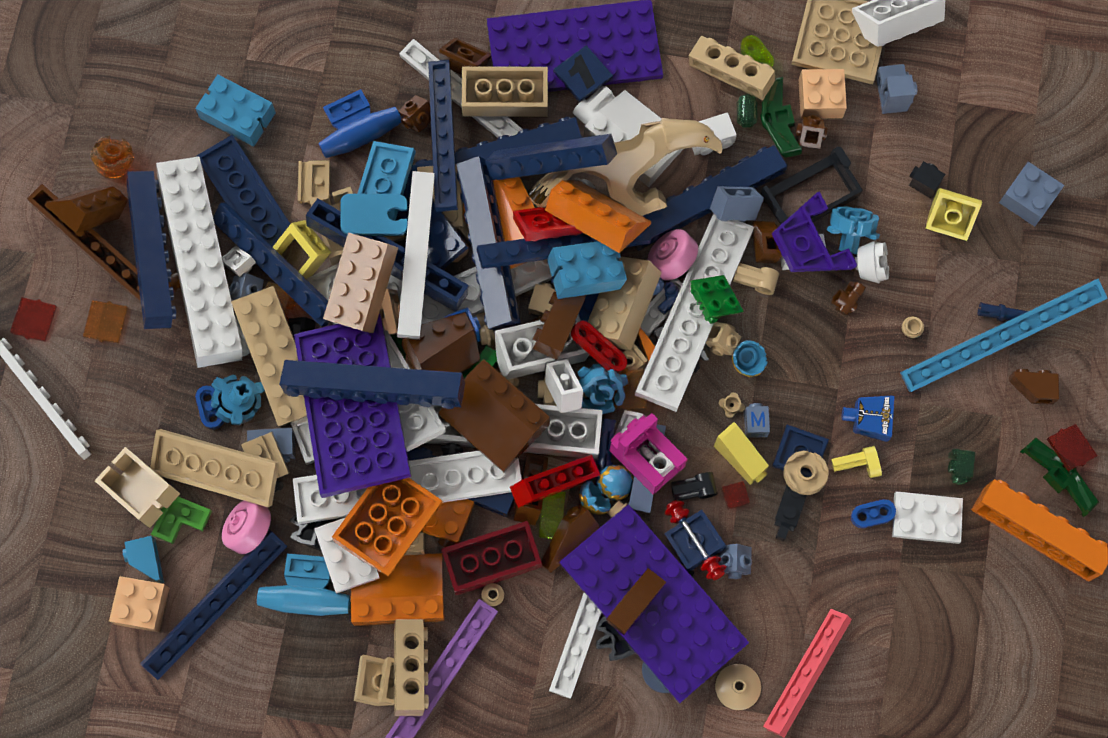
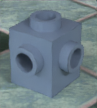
M247 273L242 274L240 277L238 275L234 276L233 283L229 289L231 301L261 291L264 280Z
M740 544L726 545L727 548L719 553L721 558L719 565H726L724 572L728 575V578L741 579L742 575L751 574L752 547Z

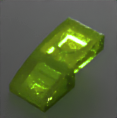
M559 492L543 498L539 538H553L564 515L566 492Z

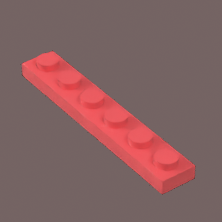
M830 609L763 727L768 731L785 738L852 619L848 615Z

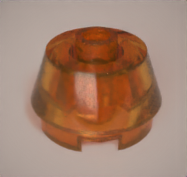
M111 136L101 137L91 149L90 156L92 162L101 176L109 179L120 178L125 175L134 162L132 146L123 138L120 141L110 139Z

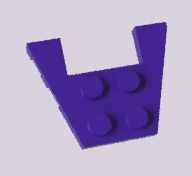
M820 191L813 195L772 233L790 272L852 270L858 266L849 248L830 256L810 217L823 213L828 209Z

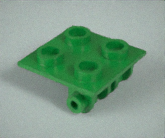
M724 275L690 281L692 284L690 292L693 294L697 305H700L699 309L701 311L704 310L702 313L705 320L709 321L710 324L715 323L719 316L744 312Z

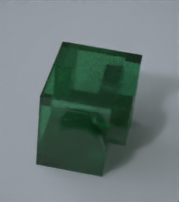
M952 449L948 453V458H952L948 464V473H951L950 480L955 484H966V482L973 478L975 452Z

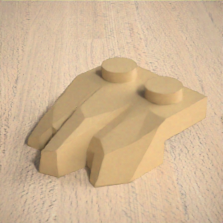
M368 655L360 657L354 701L374 706L394 705V658L387 657L386 659H381ZM410 664L405 665L406 669L412 672L414 666ZM408 686L405 689L406 691H413L416 688L414 686Z

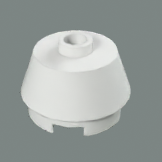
M875 240L858 248L857 257H855L858 266L855 268L859 270L861 279L876 283L889 279L888 250L885 242L881 243Z

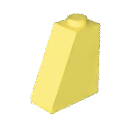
M733 422L717 437L714 447L750 485L754 481L759 483L766 477L767 473L765 471L769 465L738 425Z

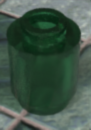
M749 94L741 95L737 101L736 122L744 128H750L758 122V102L755 96Z

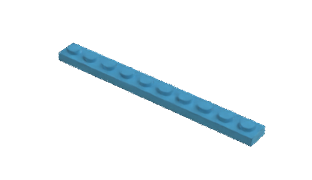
M1095 279L901 371L900 374L908 391L912 392L1108 299L1099 279Z

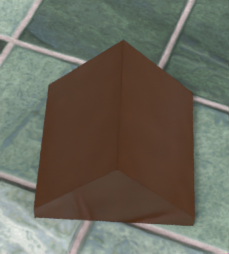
M455 37L439 50V59L449 60L450 69L461 75L462 67H486L491 58V53Z

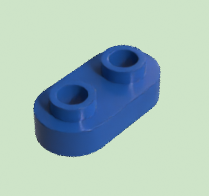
M202 386L197 390L195 396L201 421L206 428L215 430L224 423L218 417L215 422H210V418L216 416L218 408L222 407L218 395V407L212 408L211 400L206 402L204 399L208 395L212 396L215 389L211 386Z
M885 499L862 504L855 507L852 511L851 521L858 528L888 523L895 517L896 508L891 501ZM880 509H885L887 511V515H881ZM863 514L866 518L865 521L859 520L858 515Z

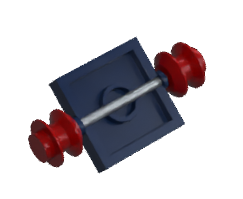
M677 500L670 502L666 507L665 515H671L670 523L678 525L664 534L687 570L690 572L702 564L701 570L708 571L707 579L717 580L725 574L726 565H719L721 558L715 555L726 549L727 546L704 511L700 510L687 519L690 511L689 509H683L685 503Z

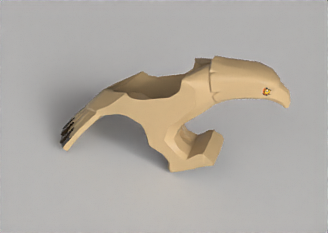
M662 118L661 121L641 124L639 134L631 140L614 143L617 155L608 165L548 173L530 188L527 193L533 204L537 207H545L552 188L562 180H568L573 174L584 172L602 178L607 184V189L612 199L643 216L667 207V203L663 193L656 187L649 189L643 194L634 189L635 182L640 175L658 163L667 154L676 150L706 147L720 154L723 149L722 143L714 134V131L703 123L695 120Z

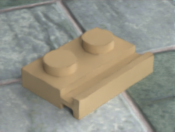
M299 161V204H310L309 200L328 194L330 199V161Z
M273 432L241 444L245 453L279 462L277 478L290 473Z

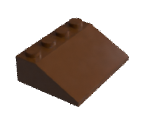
M483 359L464 379L465 388L462 406L454 407L453 409L442 407L438 415L504 473L548 428L550 417Z

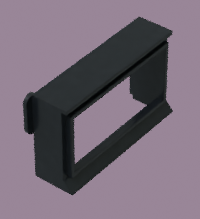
M836 147L826 158L771 188H768V186L763 187L760 195L765 199L780 225L788 217L774 197L832 165L850 193L827 205L828 209L825 212L810 217L812 222L831 213L832 209L842 207L861 195L863 190L849 169L851 161L841 147Z

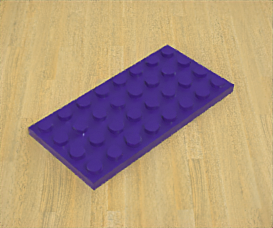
M651 0L487 18L493 67H548V92L568 90L555 75L553 69L586 45L613 75V79L605 85L663 78Z
M381 314L378 316L374 333L335 324L294 334L298 361L391 368ZM304 395L321 498L412 477L399 406L396 402L380 404L371 400L356 402L352 399L344 398L342 400H333L330 397L314 399Z
M629 504L559 562L606 619L648 568L666 581V584L626 634L623 635L618 630L617 632L679 704L749 644L746 638Z

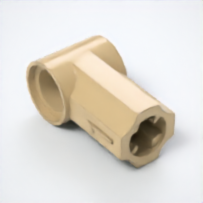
M739 263L733 282L753 287L757 292L765 295H773L779 272L768 267L759 269Z

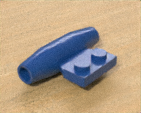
M360 89L323 107L330 123L338 130L318 144L325 158L351 152L382 137L402 123L401 116L396 107L371 113L370 104Z

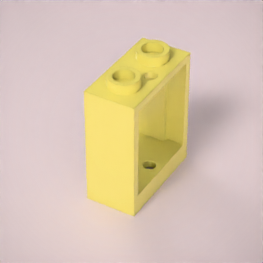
M303 220L291 223L273 248L282 256L283 252L295 238L310 257L299 270V273L307 280V278L313 276L330 255L331 251L313 229L306 226V221Z

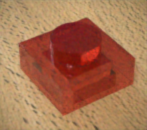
M744 481L721 488L727 509L750 503Z

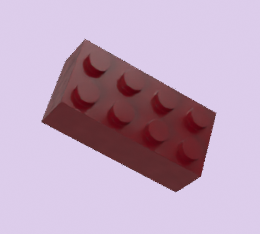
M528 521L441 549L456 596L542 568V562Z

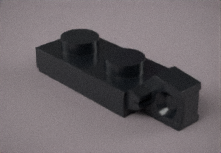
M787 484L774 519V525L779 527L776 539L781 541L786 539L788 530L793 532L797 527L807 496L793 491Z

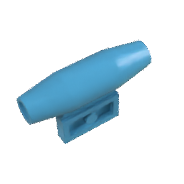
M287 554L284 572L287 585L259 587L257 606L284 613L324 616L348 614L350 610V595L336 594L335 591L325 589L331 577L325 559L321 556Z

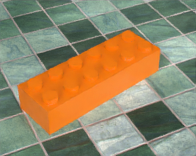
M994 479L983 488L971 511L1088 582L1103 574L1108 565V544L1106 542L1096 541L1089 536L1090 534L1086 530L1073 527L1066 518L1053 515L1046 506L1033 503L1029 500V496L1022 492H1015L1009 488V484L1002 480Z

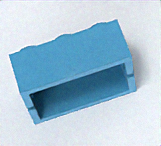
M217 74L208 88L209 95L205 93L195 108L199 118L254 147L264 132L262 126L266 128L276 113L272 102Z
M599 241L552 248L547 261L551 276H555L553 283L557 298L562 299L620 290L627 280L623 263L619 261L620 253Z

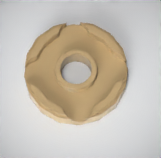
M804 450L794 453L788 458L784 466L786 484L793 491L802 495H811L819 492L825 486L829 475L826 461L820 455ZM800 469H810L812 476L808 478L802 476Z

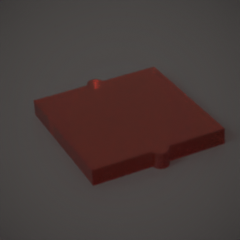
M21 297L10 333L23 336L27 340L31 338L45 342L57 306L44 303L40 299L36 301Z
M1076 424L1064 430L1061 428L1058 430V433L1047 438V441L1068 471L1078 466L1083 467L1086 462L1097 457V454Z

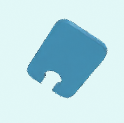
M346 194L341 198V231L346 235L352 233L359 236L403 235L407 231V219L393 221L389 219L387 214L392 209L407 211V200L400 194Z

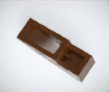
M648 568L607 617L606 621L625 635L666 584V581Z

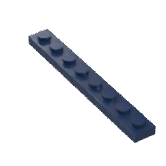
M450 61L428 62L433 173H435L436 212L458 210Z
M220 203L213 216L214 224L241 250L249 254L256 264L321 327L327 326L330 321L323 319L328 300L227 203Z
M648 227L627 247L649 244L651 237ZM581 233L580 235L560 236L559 238L539 239L538 241L517 239L478 245L476 250L481 269L545 260L554 247L597 242V240L585 233Z
M269 530L262 542L253 551L247 553L149 653L140 663L141 666L159 680L281 554L287 545Z

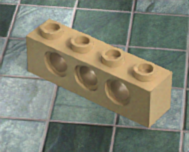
M701 36L689 54L690 66L761 100L765 98L775 82V70L771 66L756 62L748 55L739 54L729 46H722L712 38ZM751 73L755 74V76H747V75H748V74H751Z
M396 619L394 624V716H423L424 710L428 709L429 697L428 694H424V686H428V672H424V663H428V649H424V641L428 639V628L424 627L423 619ZM413 641L416 643L417 648L409 649L405 643ZM412 663L416 665L417 670L410 672L406 669L405 665ZM414 686L418 692L411 695L407 693L405 688Z

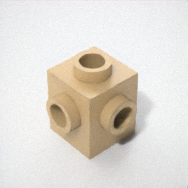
M715 322L706 344L711 348V352L718 356H723V354L733 356L741 336L732 325Z

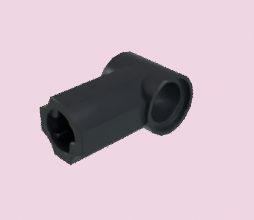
M705 472L695 475L694 478L671 482L674 501L697 497L698 499H706L718 495L713 472Z

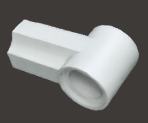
M602 86L589 99L582 100L575 107L573 114L586 125L615 96L608 87Z

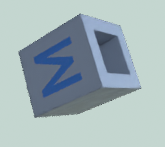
M753 403L745 408L744 423L745 436L747 438L768 437L770 433L768 406H763L761 403Z

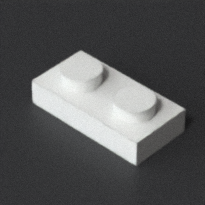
M237 246L233 247L222 257L223 265L239 277L244 273H248L256 263L249 254Z

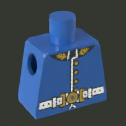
M894 396L858 398L855 402V408L843 407L842 420L853 421V432L856 434L888 442L892 437Z

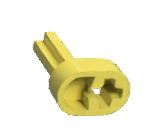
M875 446L863 448V452L831 459L834 472L866 465L870 478L882 476Z

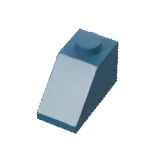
M147 536L125 542L126 549H123L125 562H128L133 568L156 582L164 583L156 539L152 536Z

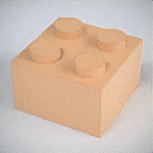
M803 69L799 77L801 119H803V116L808 117L810 115L818 116L821 119L843 118L847 109L844 69Z
M120 576L109 622L114 625L160 633L170 588L161 583Z

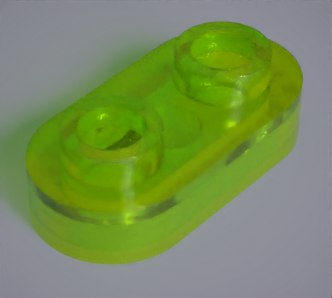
M754 35L746 36L741 42V53L752 57L756 62H763L773 68L774 58L762 41ZM751 46L754 50H748L747 47Z

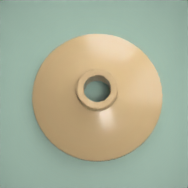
M732 664L725 667L719 673L715 683V690L718 699L723 705L733 710H744L754 705L761 693V682L756 672L750 667L743 664ZM736 682H741L743 684L742 690H737L735 688Z

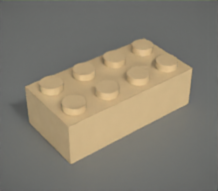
M462 67V115L547 117L548 67Z
M620 257L619 261L623 263L627 280L620 290L599 293L588 322L614 346L631 351L662 273L651 261Z

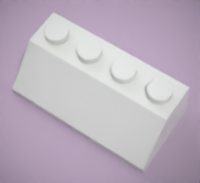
M872 0L852 8V13L864 38L879 47L944 21L945 0Z
M579 315L577 316L574 325L580 321ZM541 320L495 331L497 362L502 376L507 380L546 371V364L564 359H568L570 365L584 362L589 354L572 339L571 332L557 360L533 350L536 342L532 340L537 328L542 329L544 324L540 322Z

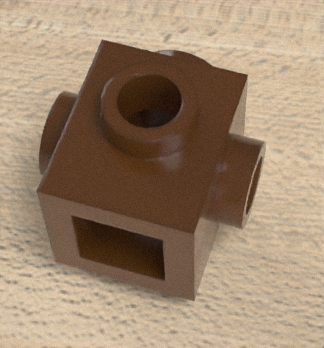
M417 95L407 101L398 111L402 118V124L409 130L413 129L420 132L431 122L430 103L428 100Z
M815 115L803 116L802 123H798L796 129V136H799L800 146L820 149L822 140H826L828 130L827 127H824V119Z

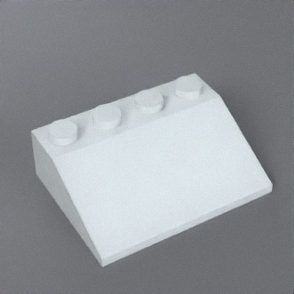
M624 90L600 109L585 125L584 136L612 134L614 143L631 140L639 134L641 124L661 121V118ZM683 149L667 154L658 163L640 175L638 179L650 187Z

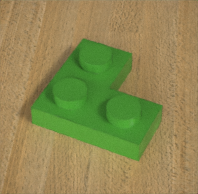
M177 497L167 509L163 507V514L158 518L151 535L173 544L182 524L203 532L212 510Z

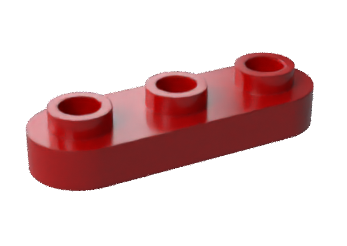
M579 321L573 325L571 330L572 339L607 371L613 369L619 373L626 368V356L589 322Z

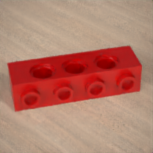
M589 455L525 478L510 486V490L519 508L581 485L588 480L600 476V472L593 456Z

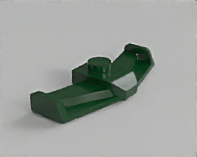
M783 77L775 78V82L762 100V113L760 115L762 126L768 131L782 156L792 157L802 154V148L790 130L791 127H795L791 105L783 106Z
M1034 438L1020 451L1048 470L1043 478L1058 494L1066 488L1083 512L1081 514L1083 517L1089 514L1099 503L1078 473L1077 468L1038 438Z

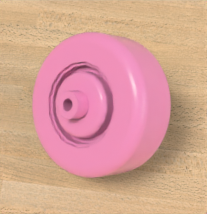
M681 229L672 230L661 236L654 243L647 260L651 261L661 271L660 278L662 280H674L682 276L693 265L698 255V244L686 231Z
M248 501L240 502L230 512L222 530L223 544L238 554H247L253 551L262 542L269 529L271 521L269 509Z

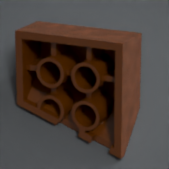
M465 312L421 324L420 339L402 338V347L413 369L463 373L480 362L474 328Z

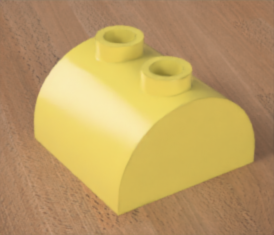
M939 188L928 215L926 229L967 241L982 205V200Z

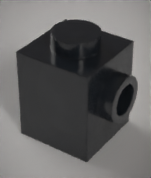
M923 161L920 167L915 166L909 177L912 180L909 186L931 199L946 174L938 170L934 164Z

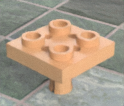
M386 289L381 306L385 314L383 326L389 334L397 335L400 311L398 291Z

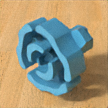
M837 207V209H832L830 219L832 226H828L827 231L832 234L842 233L839 246L840 251L849 248L852 254H857L861 237L865 236L873 240L879 239L880 234L876 232L879 216L861 208Z
M593 364L589 369L582 367L577 372L581 378L579 383L583 392L589 398L587 400L582 397V408L603 410L602 414L613 412L615 410L612 400L613 396L617 406L623 404L625 398L623 386L628 384L626 374L619 375L613 369L608 370L607 373L600 364Z
M235 375L224 379L216 377L212 383L215 391L211 398V407L214 409L218 407V395L221 394L222 406L231 412V414L227 413L222 407H219L216 416L224 422H231L233 425H241L251 421L261 407L260 394L265 391L262 382L254 384L246 376H242L239 381H236L237 377ZM254 403L253 410L247 415H242V413L248 411Z

